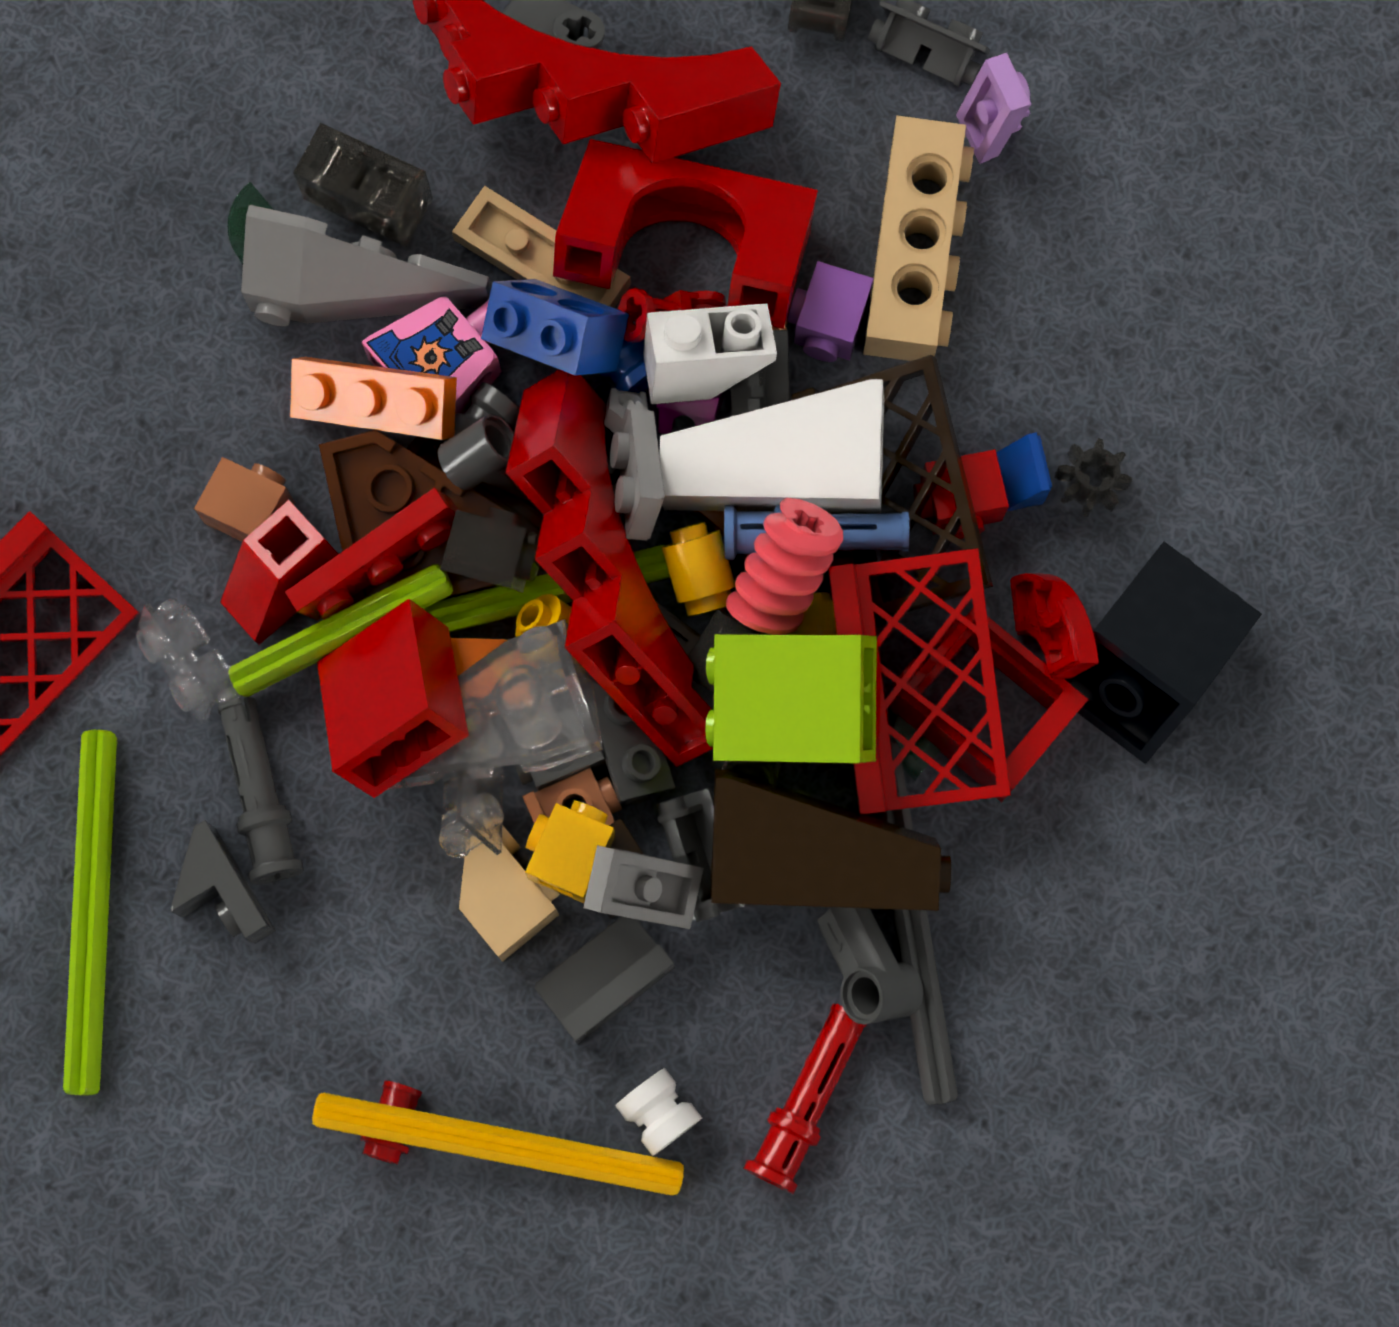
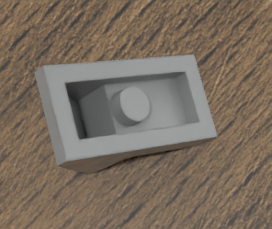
M597 845L583 908L604 914L690 929L704 868Z

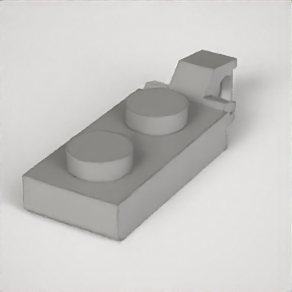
M611 388L606 403L604 425L614 432L610 448L611 468L619 469L620 475L615 490V510L617 513H624L626 539L647 541L652 535L664 500L654 411L648 410L646 392L618 391L617 388Z

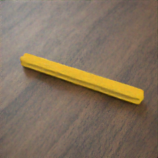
M320 1093L317 1096L312 1115V1124L319 1128L671 1196L679 1193L684 1177V1165L678 1161L329 1093Z

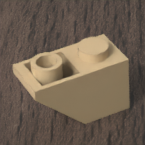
M477 814L468 822L459 910L503 962L559 916L557 909L551 902L560 894L528 880L525 870L512 856L521 848L499 820L488 827L479 814Z

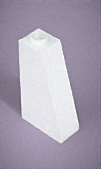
M869 379L661 435L659 457L664 489V500L662 503L664 510L724 511L725 505H734L736 511H774L776 505H780V502L785 498H795L813 503L828 513L881 514L885 400L883 379Z

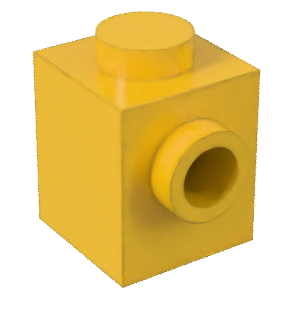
M574 800L570 809L556 803L550 817L539 814L525 846L526 849L534 852L525 871L528 880L584 903L597 845L610 848L615 838L614 828L605 824L608 815L593 806Z

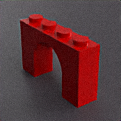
M590 139L556 231L553 277L610 289L624 247L637 231L648 225L663 221L693 222L706 226L722 235L737 254L731 277L727 307L767 303L771 325L784 329L811 231L818 190L674 157L652 164L643 150Z

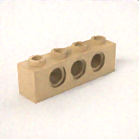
M896 115L863 355L913 361L928 355L935 356L937 346L948 347L953 312L942 310L944 291L955 292L960 256L949 255L952 236L962 237L967 209L966 201L956 200L959 181L969 182L974 155V147L964 146L965 124ZM922 179L932 180L940 186L941 191L935 194H925L917 190L914 183ZM914 233H922L929 236L935 245L928 249H917L907 242L906 237ZM905 288H917L926 295L928 300L919 305H911L904 302L899 297L898 292Z

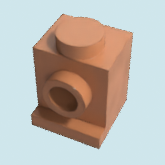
M591 768L535 793L532 791L522 796L534 823L539 814L550 817L556 803L564 806L566 801L571 798H580L586 804L605 812L608 815L605 822L606 825L614 823L612 814L622 810L609 778L606 776L596 781Z

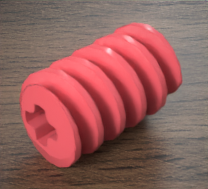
M785 498L780 502L782 513H771L765 518L763 525L766 533H760L754 541L756 552L751 553L744 562L747 572H742L735 581L737 591L732 592L726 599V608L730 614L743 625L758 632L771 635H786L799 628L804 620V612L807 611L814 600V592L817 591L824 580L823 573L828 570L833 562V553L838 550L843 542V530L838 520L826 510L801 499Z

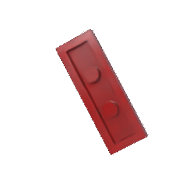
M434 487L286 590L285 593L297 612L316 621L321 618L325 620L351 606L354 603L353 596L371 583L372 585H380L394 578L403 569L404 565L402 562L420 549L428 551L443 544L453 534L452 527L461 522L464 517L454 501Z

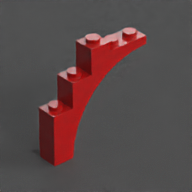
M413 0L418 20L421 24L430 27L439 40L443 55L449 61L448 69L444 70L443 82L447 96L453 104L460 105L473 125L534 107L540 121L544 124H549L562 144L624 126L628 138L633 143H638L652 164L773 127L781 82L752 46L712 55L655 57L619 54L576 45L539 32L494 9L484 0Z

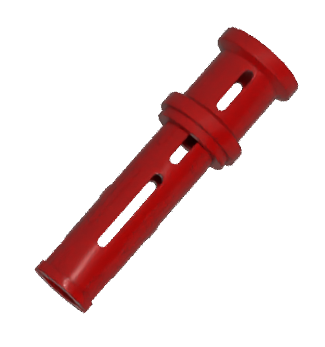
M832 1004L825 1024L804 1063L783 1109L776 1107L774 1112H770L767 1121L771 1126L755 1159L747 1160L743 1167L745 1171L790 1194H794L798 1186L794 1178L809 1147L817 1146L821 1139L819 1135L821 1129L817 1127V1123L837 1082L842 1076L843 1070L864 1027L867 1026V1024H858L850 1019L843 1006L839 1004Z

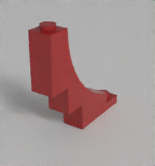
M557 370L523 392L506 474L543 514L535 560L573 600L565 649L668 759L678 767L713 749V747L708 745L705 733L707 714L712 709L692 688L694 665L661 613L640 570L629 540L626 539V532L620 513H617L615 510V497L605 447L604 419L606 403L581 375L575 376L562 370Z

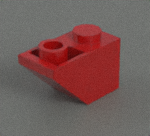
M287 500L243 540L220 603L249 636L260 645L297 612L285 591L337 556L338 553L294 504Z

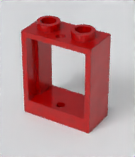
M972 608L965 617L975 624L974 609ZM988 617L994 666L1047 709L1006 758L1010 791H1012L1088 701V698L1065 679L1051 678L1048 673L1047 664ZM956 619L936 645V648H938L936 651L949 661H952L966 643L978 652L977 635ZM931 656L924 665L922 664L907 684L920 694H923L946 666ZM914 658L909 663V665L903 670V672L898 677H903V675L907 672L910 666L914 663L916 658ZM904 689L896 697L890 708L893 713L915 731L931 713L930 709ZM939 716L935 718L922 735L923 738L949 759L952 758L966 740L965 737ZM971 744L956 765L981 786L995 785L994 761ZM1007 796L995 798L1002 803Z

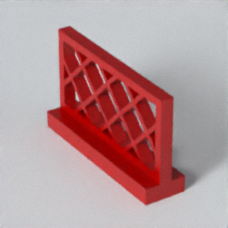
M31 511L0 540V602L2 600L27 599V633L0 634V642L27 641L28 675L0 676V684L28 683L29 708L19 718L0 719V727L10 726L0 736V757L140 614ZM52 549L69 564V590H35V567ZM78 573L95 589H78ZM26 577V591H12ZM105 597L121 612L104 631H79V598ZM70 598L71 632L36 633L35 599ZM95 639L80 654V640ZM71 640V665L62 674L37 675L36 641ZM37 683H52L37 698Z
M979 549L829 567L837 635L877 636L876 762L854 763L860 815L1011 796ZM968 563L971 589L955 609L926 588L941 567ZM930 569L920 582L906 573L907 571ZM896 573L915 587L894 617L873 603L871 576ZM921 593L950 614L928 644L900 623ZM971 600L973 601L975 624L961 614ZM875 613L889 622L879 636L877 635ZM956 619L973 631L978 639L979 650L963 671L934 649ZM894 628L924 649L902 678L881 664L879 648ZM929 654L958 675V678L937 705L907 684ZM979 661L981 662L984 687L969 676ZM883 674L897 684L887 698L885 697ZM964 681L983 694L986 700L987 712L972 732L942 711ZM902 689L931 710V713L910 740L890 726L887 709ZM937 716L966 737V740L945 767L915 745ZM987 723H989L992 748L977 737ZM891 736L904 745V748L895 759L893 758ZM972 742L993 758L996 776L995 785L969 787L950 772ZM912 751L937 770L939 774L925 793L898 797L895 770L907 754ZM945 777L960 788L934 792Z

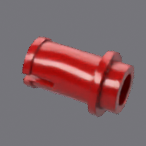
M385 1080L379 1103L415 1110L423 1092L400 1083ZM361 1136L360 1138L361 1141L366 1142L362 1154L398 1165L401 1154L408 1155L410 1149L402 1143Z

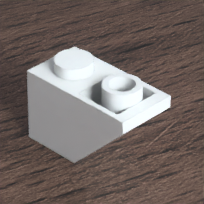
M768 304L647 313L643 357L651 404L712 399L776 361L777 351Z

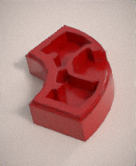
M1023 573L1011 578L1015 630L1017 635L1032 636L1038 641L1044 652L1048 673L1051 678L1071 679L1099 663L1094 633L1086 610L1078 595L1066 581L1058 576L1043 573Z

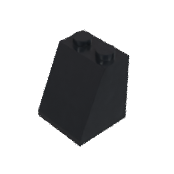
M1163 541L1093 630L1099 663L1071 679H1065L1088 698V701L1078 711V714L1146 764L1197 704L1262 613L1194 564L1188 557L1182 555Z

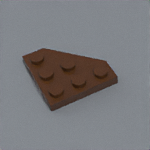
M373 430L319 444L342 551L434 487L450 497L464 517L461 522L452 527L453 534L443 544L428 551L420 549L402 562L404 567L394 578L380 585H372L371 583L354 595V604L433 564H439L446 571L452 584V594L442 600L535 577L522 519L473 489L467 491L455 486L447 478L444 471L381 432Z

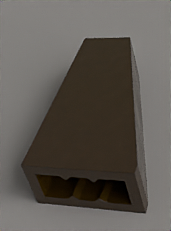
M715 769L711 903L939 911V893L950 892L951 857L941 855V847L934 837L864 814L860 815L858 812L727 769Z

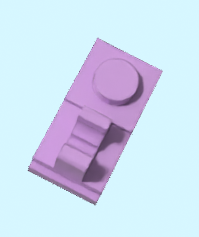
M1007 53L985 60L956 114L960 124L966 125L965 135L971 147H974V154L979 164L998 157L1011 134L1022 128L1020 124L1022 119L1030 114L1029 107L1031 102L1027 81L1020 72L1015 71Z

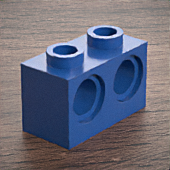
M537 279L493 281L481 339L575 376L617 371L629 313Z

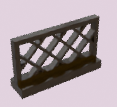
M928 355L823 391L812 387L791 394L792 399L795 400L869 379H883L884 388L886 387L884 391V416L888 409L910 420L912 424L895 453L883 447V455L890 458L891 461L882 475L881 502L899 513H909V534L917 522L941 536L931 554L945 553L951 542L965 550L978 548L984 589L993 587L937 359L933 355ZM924 375L929 394L916 416L892 403L904 381ZM932 412L934 413L937 427L927 422ZM923 428L940 437L943 449L930 473L906 460ZM902 465L926 478L909 510L885 497ZM946 468L951 484L941 479ZM937 485L954 494L957 506L945 530L920 517ZM960 526H962L965 542L955 537ZM837 550L833 553L832 566L857 565L878 561L875 550ZM879 550L884 553L880 561L905 558L898 554L900 550ZM930 569L915 570L919 573L916 580L920 582ZM886 575L871 576L873 603L893 617L914 591L915 587L912 586L907 596L887 602L883 586V580ZM935 575L932 581L940 586L929 590L943 601L966 595L971 589L970 579L965 578L949 583ZM921 593L908 612L936 603ZM875 613L876 626L885 624L886 620Z

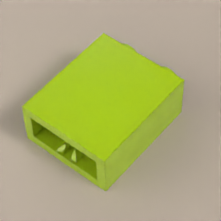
M714 634V647L709 649L706 658L707 679L709 684L714 685V710L708 712L705 725L707 743L710 747H713V761L876 762L877 636Z

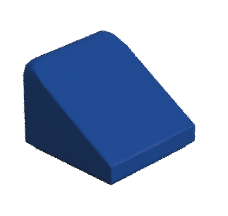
M1036 432L1027 434L996 452L1009 504L1007 511L1042 505L1052 488L1041 437Z

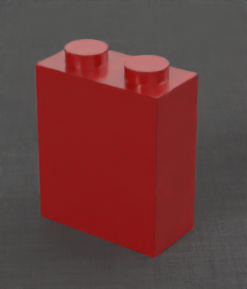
M410 599L404 601L317 662L332 772L373 798L379 796L469 736L449 627Z

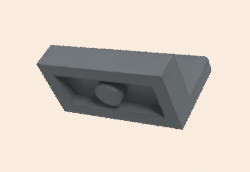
M619 917L536 982L535 990L574 1041L579 1044L675 969V965L660 944L654 942L637 919Z

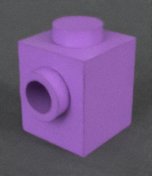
M817 261L808 291L797 288L789 311L787 322L796 324L794 344L804 346V353L817 360L834 362L839 357L850 361L869 304L874 278Z

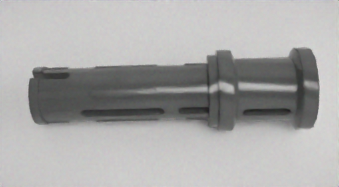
M246 697L244 699L245 704L242 705V698H236L223 702L217 709L221 715L243 814L238 817L236 826L238 833L245 836L253 868L248 873L249 882L252 885H263L295 877L301 874L304 868L302 861L295 859L288 831V825L292 822L291 812L286 809L285 805H279L257 711V701L254 697Z

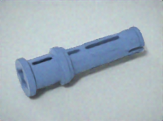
M725 505V559L735 560L737 554L755 553L754 541L760 533H766L763 525L765 518L771 513H782L780 505H776L774 511H736L734 505ZM908 512L831 514L838 520L843 530V542L838 550L908 551L909 549Z

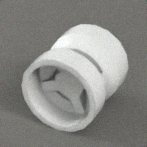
M666 1068L661 1069L615 1105L626 1121L635 1122L638 1127L643 1124L647 1127L642 1132L641 1142L652 1157L702 1119L692 1103L681 1102L677 1105L675 1100L679 1096L675 1092L676 1082Z

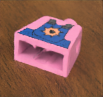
M446 296L439 297L365 338L362 341V345L368 360L373 366L457 377L455 414L465 413L471 405L470 396L482 382L491 385L501 373L498 357L489 346L491 343L481 339L489 300L465 318Z

